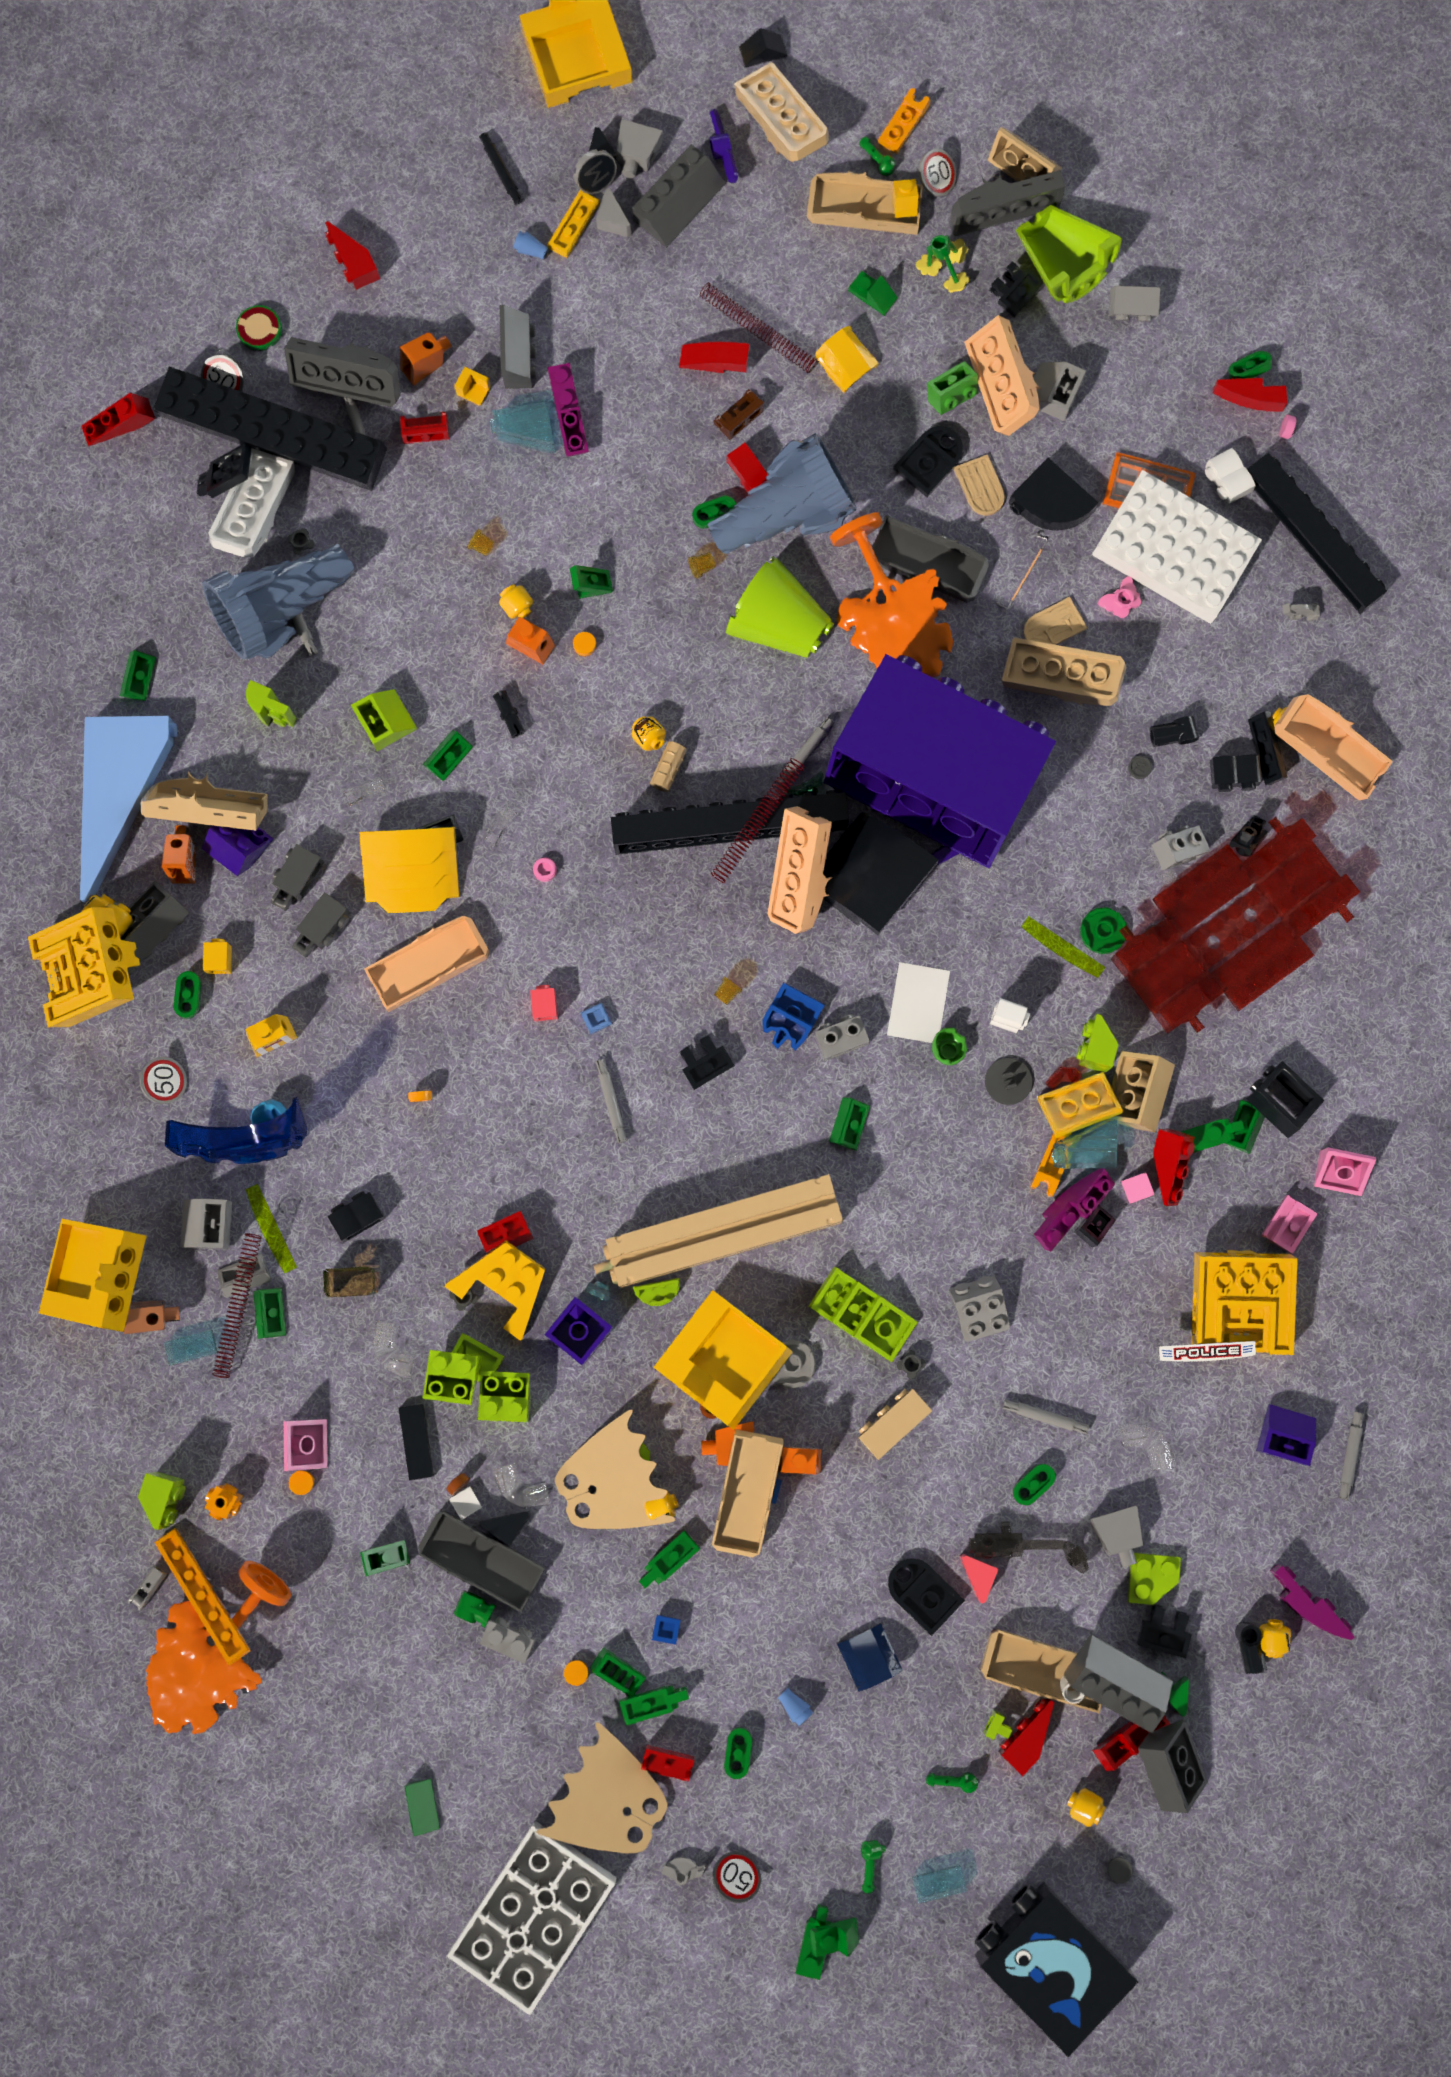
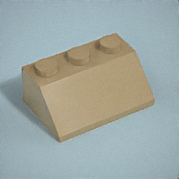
M1003 127L997 132L987 160L1017 182L1062 169L1061 166Z
M1121 1051L1111 1088L1123 1109V1113L1106 1120L1138 1130L1156 1132L1175 1064L1160 1056Z

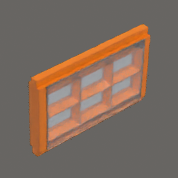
M1116 452L1103 504L1120 508L1142 470L1190 497L1196 473Z

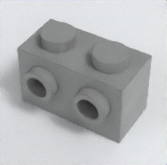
M1114 286L1110 288L1109 316L1116 317V321H1129V317H1138L1139 322H1150L1152 318L1159 316L1160 287Z
M1186 825L1177 829L1174 834L1168 831L1158 836L1159 841L1151 846L1163 871L1194 861L1211 851L1200 826L1189 828Z
M853 1014L840 1018V1023L831 1025V1022L819 1026V1031H816L814 1035L824 1061L869 1045L870 1042L860 1015L854 1017Z
M492 1618L486 1627L480 1644L525 1664L537 1637L533 1636V1632L524 1627L517 1629L510 1626L511 1622L504 1618Z

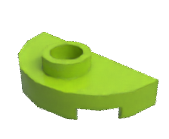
M680 1278L634 1286L633 1289L636 1296L643 1303L650 1306H663L670 1303L676 1297L680 1288Z

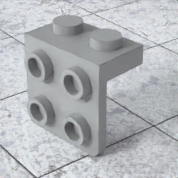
M994 1275L990 1277L984 1276L979 1280L961 1283L953 1288H949L950 1297L956 1307L965 1341L969 1342L1010 1328L1002 1289Z

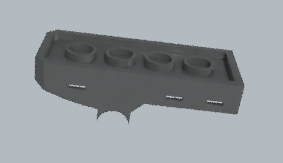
M1061 170L1011 184L1002 180L1000 172L999 178L993 182H988L982 177L983 185L960 197L952 206L949 221L952 234L960 236L1034 216L1050 205L1060 209L1066 187Z
M291 337L284 347L289 381L292 386L387 407L395 405L401 395L397 366L390 358L368 349L370 343L367 346L358 347L352 343V340L347 346L336 347Z
M885 515L877 538L872 545L881 568L908 579L923 574L928 569L936 570V576L939 577L938 587H934V589L966 603L975 600L989 567L985 556L959 543V540L949 539L943 533L941 535H933Z
M447 1511L435 1515L418 1546L419 1554L424 1559L519 1612H522L546 1569V1566Z

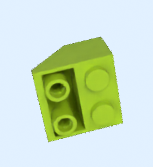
M395 689L369 694L351 704L353 711L377 752L417 730L415 723Z
M1096 1014L1084 1024L1082 1036L1085 1037V1040L1078 1047L1076 1059H1079L1078 1066L1106 1073L1113 1067L1119 1044L1102 1015Z
M430 1350L422 1399L472 1405L481 1356Z
M481 1371L478 1420L529 1422L530 1373Z
M161 1472L145 1473L138 1499L153 1529L168 1528L170 1524L175 1523L178 1515L176 1505L178 1500H182L186 1490V1486H183L184 1479Z

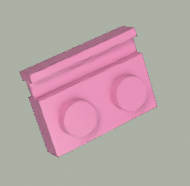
M1285 1195L1261 1236L1267 1238L1289 1254H1293L1317 1213L1292 1199L1291 1196Z

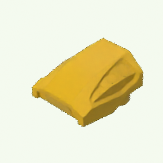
M851 326L841 328L825 341L815 353V358L843 393L848 391L850 386L879 364L854 334Z

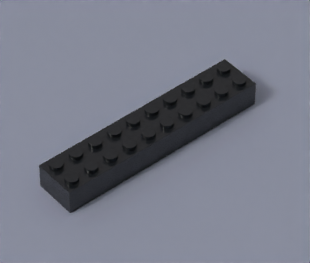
M170 366L154 406V410L166 419L240 445L246 443L252 449L293 461L294 464L370 491L374 487L387 451V447L380 440Z
M829 790L826 794L817 795L816 792L804 793L802 797L785 795V797L780 796L783 800L776 799L780 804L766 797L767 800L773 802L778 808L772 806L766 800H763V802L771 806L775 811L762 804V799H765V797L757 798L755 802L735 800L732 802L733 804L723 805L722 802L710 803L709 807L688 805L686 809L676 810L675 807H667L662 809V812L642 810L639 811V814L629 815L628 812H620L615 814V817H610L615 855L732 843L734 839H737L736 836L740 835L751 841L743 833L739 835V832H742L741 829L754 840L778 838L781 834L784 809L796 806L809 811L806 815L810 817H822L831 821L830 832L847 830L849 822L846 792ZM761 805L763 808L767 809L772 813V815H770L767 812H765L762 808L758 807V809L761 812L765 813L770 817V819H768L765 816H763L759 811H755L757 815L767 820V823L761 820L757 815L753 814L754 810H757V806ZM752 814H753V817H754L755 819L761 821V822L765 825V826H762V825H760L758 822H756L754 819L750 818V820H751L753 823L759 825V826L762 828V830H760V829H758L756 826H754L751 822H747L751 827H753V828H755L756 830H758V831H759V834L756 833L755 831H753L749 826H746V825H747L746 821H750V820H749V817H752ZM747 830L753 832L757 837L751 835Z

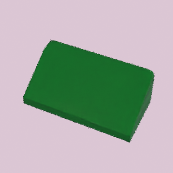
M136 650L129 653L119 696L146 701L156 661L155 656Z
M452 730L426 759L423 766L444 781L473 746L457 731Z
M843 1097L829 1142L857 1151L870 1105L852 1098Z
M1240 1101L1232 1121L1233 1123L1242 1120L1245 1130L1233 1133L1235 1139L1224 1143L1248 1154L1252 1151L1265 1119L1250 1102Z
M282 1288L254 1291L257 1338L286 1336Z
M431 1778L407 1783L405 1785V1793L413 1836H419L440 1829Z

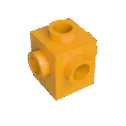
M230 1484L218 1485L215 1489L211 1488L207 1493L205 1509L209 1510V1515L217 1520L222 1521L223 1518H232V1516L238 1514L242 1506L240 1501L243 1495L237 1493L238 1489ZM220 1498L224 1499L225 1501L223 1507L217 1505Z

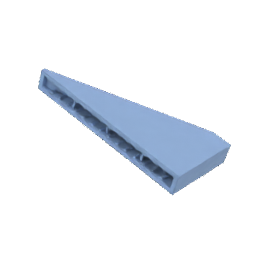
M169 716L85 717L80 900L84 903L88 901L90 896L96 895L141 808V800L153 785L173 746L174 737H177V724Z

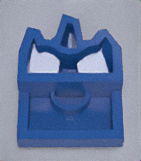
M783 982L763 1018V1032L768 1033L772 1030L776 1032L772 1042L776 1049L789 1039L791 1040V1047L796 1051L811 1032L825 1004Z

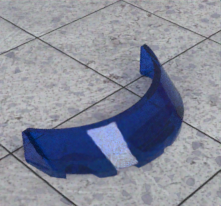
M293 1097L292 1104L286 1112L274 1119L253 1125L208 1127L167 1120L165 1147L178 1156L186 1158L188 1155L201 1157L208 1163L219 1164L222 1160H230L235 1164L259 1163L284 1157L290 1149L298 1150L302 1146V1141L307 1136V1125L298 1097Z

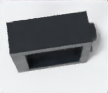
M1282 1061L1276 1067L1271 1064L1262 1073L1265 1078L1262 1081L1258 1079L1249 1088L1252 1092L1246 1100L1283 1135L1289 1138L1301 1129L1325 1100ZM1275 1078L1304 1105L1294 1117L1265 1091Z

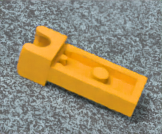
M914 88L909 90L902 104L878 139L879 144L895 154L899 152L930 106L928 96L924 97L920 102L914 101Z
M1054 1133L1052 1134L1031 1182V1189L1037 1188L1039 1183L1043 1181L1048 1184L1047 1195L1052 1197L1055 1194L1078 1136L1069 1133L1056 1138Z

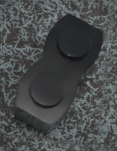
M1260 755L1213 757L1210 760L1212 789H1218V792H1229L1233 790V787H1242L1243 791L1255 790L1256 786H1259L1262 782Z
M362 1191L351 1198L353 1201L348 1205L344 1206L342 1203L330 1210L332 1213L327 1217L342 1242L354 1238L385 1219L370 1192L365 1194Z

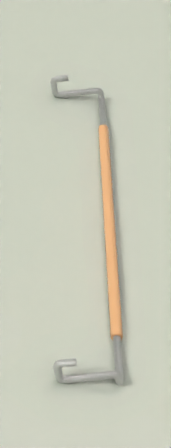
M1036 533V536H1038V537H1040V538H1043V539H1045L1046 541H1045L1043 547L1040 549V551H1039L1038 555L1036 556L1035 560L1033 561V563H1032L1031 567L1029 568L1027 574L1025 575L1024 579L1022 580V582H1021L1020 586L1018 587L1016 593L1014 594V596H1013V598H1012V600H1011L1009 606L1011 605L1012 601L1015 599L1017 593L1019 592L1021 586L1023 585L1024 581L1026 580L1028 574L1030 573L1032 567L1034 566L1036 560L1038 559L1039 555H1040L1041 552H1042V549L1044 548V546H1045V544H1046V542H1047V539L1044 538V537L1039 536V535H1040L1039 533ZM996 602L997 605H999V606H1001V607H1004V608H1006V609L1008 610L1009 606H1008V607H1005V606L1000 605L999 602Z

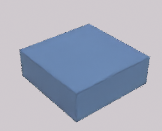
M602 1003L580 1012L590 1034L612 1025Z

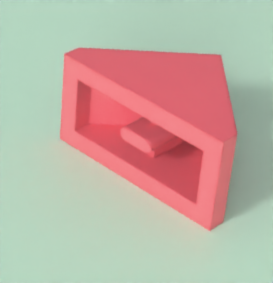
M962 1554L960 1559L978 1601L981 1604L985 1603L998 1568Z

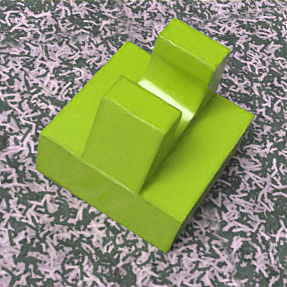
M993 1710L983 1733L992 1740H995L997 1734L1008 1739L1012 1729L1003 1723L1005 1717Z

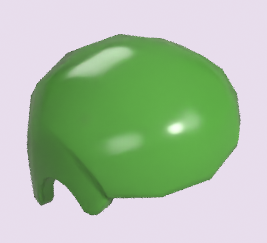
M953 1027L941 1029L936 1033L931 1043L934 1057L940 1063L947 1066L957 1065L965 1058L968 1050L965 1037L960 1035L956 1028Z

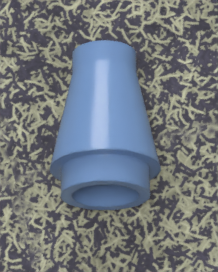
M519 231L513 248L518 250L517 253L538 257L542 260L548 250V246L542 244L527 231L525 233Z
M789 1688L778 1697L792 1723L796 1722L798 1726L802 1725L813 1714L810 1709L811 1706L791 1692Z

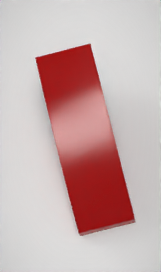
M700 342L682 345L679 368L724 373V370L746 373L749 344L738 342Z
M1263 378L1217 380L1213 387V393L1239 406L1254 410L1283 412L1288 403L1286 385L1263 386Z
M745 442L727 455V464L738 476L741 485L747 492L767 481L766 476H768V473Z
M1165 1715L1155 1730L1170 1724ZM1130 1721L1106 1738L1092 1751L1106 1771H1115L1132 1755L1139 1753V1746L1150 1732Z

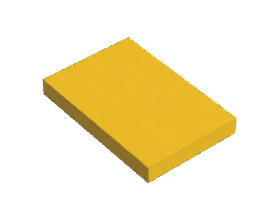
M1104 1072L1037 1096L1042 1111L1056 1138L1123 1113V1109Z

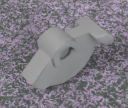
M1288 603L1282 605L1283 614L1288 616L1289 620H1299L1307 616L1308 621H1314L1320 616L1318 604L1293 605Z
M677 1857L668 1864H665L661 1873L673 1879L676 1884L684 1885L688 1880L702 1876L707 1865L697 1866L690 1858Z

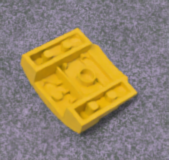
M455 827L359 832L366 902H377L388 913L436 911L447 898L459 897Z

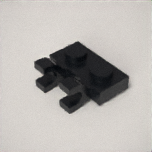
M1012 261L1006 267L1003 275L1009 280L1015 281L1013 285L1008 288L997 277L991 284L992 287L989 291L995 296L1001 297L998 304L1015 318L1044 286V282L1031 269L1027 268L1023 272Z
M709 1035L700 1039L701 1044L708 1053L701 1059L696 1061L689 1047L680 1051L682 1058L687 1064V1067L682 1069L693 1090L735 1066L724 1046L717 1049Z
M1154 1604L1151 1610L1150 1621L1142 1620L1137 1644L1186 1658L1192 1637L1191 1633L1185 1631L1190 1616L1185 1612L1177 1610L1174 1628L1161 1625L1166 1609L1163 1606Z

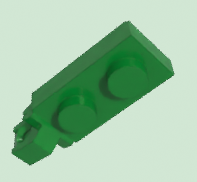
M1227 1118L1181 1132L1195 1137L1193 1142L1195 1146L1193 1153L1230 1142L1229 1140L1235 1139L1233 1133L1245 1130L1242 1120L1230 1123Z
M684 1530L648 1562V1565L644 1567L648 1573L639 1580L640 1584L646 1589L654 1580L658 1585L662 1581H666L701 1548Z
M666 1685L619 1699L625 1724L630 1725L671 1713L674 1709L679 1708L678 1702L689 1700V1693L686 1686L674 1689L673 1685Z
M818 1904L815 1918L809 1916V1920L806 1922L795 1971L797 1975L820 1980L825 1955L815 1957L812 1954L810 1929L831 1924L830 1921H826L828 1906Z

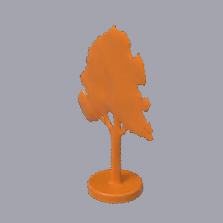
M877 512L866 514L841 526L830 535L833 546L840 547L857 541L873 575L874 586L872 591L863 599L845 598L841 602L836 618L838 626L846 632L850 630L851 626H855V633L850 639L851 645L861 649L863 653H868L869 660L875 664L876 668L879 667L885 654L895 659L900 655H904L917 661L922 667V673L930 677H937L940 675L943 667L939 651L946 650L950 653L954 641L948 623L935 624L934 619L937 616V611L945 610L947 605L939 597L932 599L933 589L938 587L939 577L936 576V570L928 569L925 573L907 579L902 584L895 579H889L884 574L867 538V535L875 531L882 524L880 514ZM891 585L896 588V591H892ZM879 589H882L886 596V602L883 604L876 602Z
M245 1561L238 1573L240 1579L252 1593L232 1620L239 1629L257 1607L261 1599L276 1606L286 1605L292 1596L290 1589L279 1576L267 1567L254 1561ZM190 1601L173 1604L169 1608L167 1620L176 1623V1627L172 1629L161 1627L156 1631L157 1645L155 1648L157 1652L151 1655L150 1664L146 1668V1685L148 1687L147 1695L150 1696L154 1725H162L167 1733H178L184 1725L191 1722L193 1727L192 1733L198 1734L204 1733L218 1721L219 1716L213 1705L226 1702L229 1709H236L238 1696L233 1691L244 1688L247 1689V1692L256 1690L257 1685L262 1683V1679L259 1673H255L242 1658L232 1665L227 1664L216 1644L210 1646L207 1642V1637L210 1636L207 1629H204V1624Z

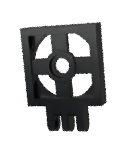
M244 443L210 462L209 470L198 477L197 495L205 496L208 494L213 499L248 480L251 448ZM239 468V472L232 475V473ZM222 478V481L216 484V481Z

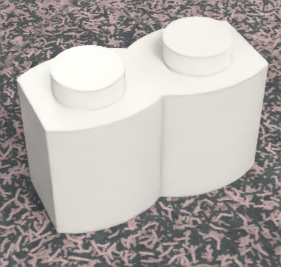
M1233 448L1208 460L1205 466L1207 478L1209 481H1214L1218 487L1217 493L1219 497L1228 504L1251 493L1256 486L1252 476L1243 466L1240 457Z
M1000 998L995 1005L989 1024L1017 1033L1018 1030H1023L1028 1023L1030 1013L1027 1012L1028 1007Z

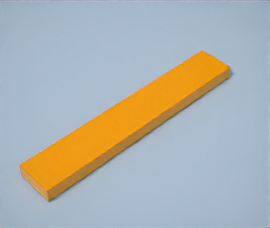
M174 1528L154 1543L227 1664L232 1665L251 1651L179 1531Z

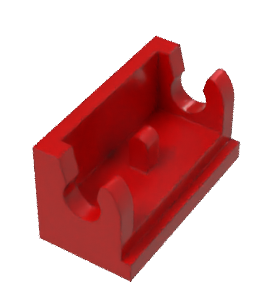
M446 411L441 412L440 416L410 419L400 416L401 436L404 444L449 439Z
M521 1211L477 1230L486 1253H489L505 1241L517 1247L534 1239Z
M647 1745L641 1770L689 1782L695 1756Z

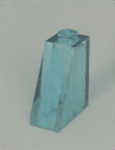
M547 402L492 410L494 419H490L492 433L497 434L498 441L550 454L555 453Z
M1106 1119L1085 1127L1054 1143V1150L1052 1152L1054 1167L1064 1169L1117 1168V1120Z

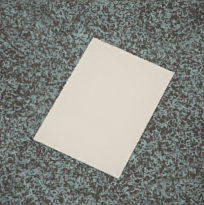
M899 962L887 1035L932 1043L936 1033L941 1030L950 971Z

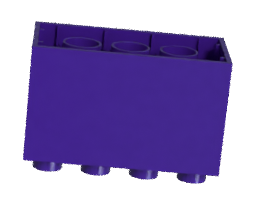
M885 654L833 747L823 783L836 790H840V792H846V795L990 869L1056 741L1048 737V730L1041 724L1030 720L1024 721L1022 724L1006 716L1007 711L1000 703L991 699H982L979 702L965 695L964 688L957 681L948 677H941L939 680H936L922 673L921 665L914 659L904 655H900L895 659Z

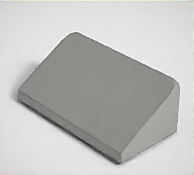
M262 1253L256 1255L257 1259L254 1260L256 1262L254 1264L255 1268L251 1265L237 1262L217 1270L220 1288L226 1297L233 1296L231 1293L238 1294L242 1292L232 1290V1288L248 1290L245 1287L234 1286L233 1284L250 1286L248 1288L251 1289L271 1281ZM246 1259L242 1261L246 1263H255L251 1260ZM237 1266H243V1267H247V1268H254V1269H252V1270L254 1271V1273H252L253 1277H252L251 1275H249V1274H246V1273L236 1272V1270H240V1271H244V1272H253V1271H251V1270H249V1269H243V1268H239V1267H237ZM235 1275H241V1276H245V1277H252V1278H250V1279L252 1280V1282H250L249 1284H247V1283H244V1282L234 1281V1279H238V1280H242V1281H251V1280H249V1279H247V1278H241V1277H237V1276H235Z

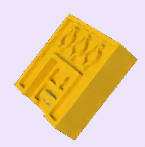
M549 0L548 7L519 15L521 31L547 108L569 102L568 97L578 95L580 91L596 86L601 88L610 85L611 89L632 83L631 66L608 0Z
M91 907L28 937L32 959L40 960L42 971L47 973L51 990L48 993L49 1002L43 1004L48 1027H71L134 1000L127 968L140 966V961L134 954V951L137 949L136 943L120 939L114 908Z
M61 1219L39 1314L124 1332L146 1235Z
M1226 1250V1253L1194 1252L1191 1345L1255 1341L1256 1352H1265L1271 1355H1294L1298 1259L1291 1254L1255 1253L1251 1250Z
M712 1290L653 1368L734 1430L792 1354V1351Z

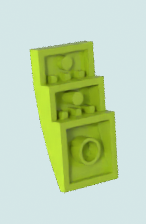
M833 1267L808 1305L816 1313L890 1362L894 1360L918 1323L837 1267Z

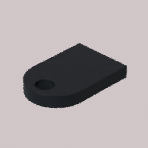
M932 427L926 430L893 466V470L928 498L960 462L963 453L962 440L954 430L948 427ZM948 436L953 439L954 443L951 446H945L942 444L941 439Z
M917 1558L903 1559L896 1563L889 1573L888 1589L891 1596L931 1636L965 1601L923 1560ZM902 1567L910 1570V1578L904 1582L897 1578V1571Z

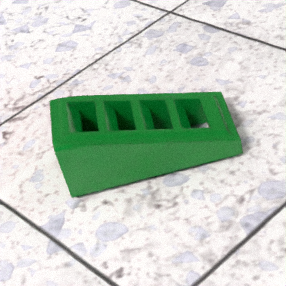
M604 1647L590 1666L593 1674L628 1696L635 1695L646 1678L645 1675ZM607 1660H610V1661L608 1662V1664L606 1665V1667L604 1668V1670H602V1667L604 1666V1664L606 1663V1661H607ZM614 1665H618L613 1675L610 1676L609 1673ZM623 1670H626L627 1672L620 1682L617 1681ZM632 1675L635 1676V1679L627 1688L625 1684Z

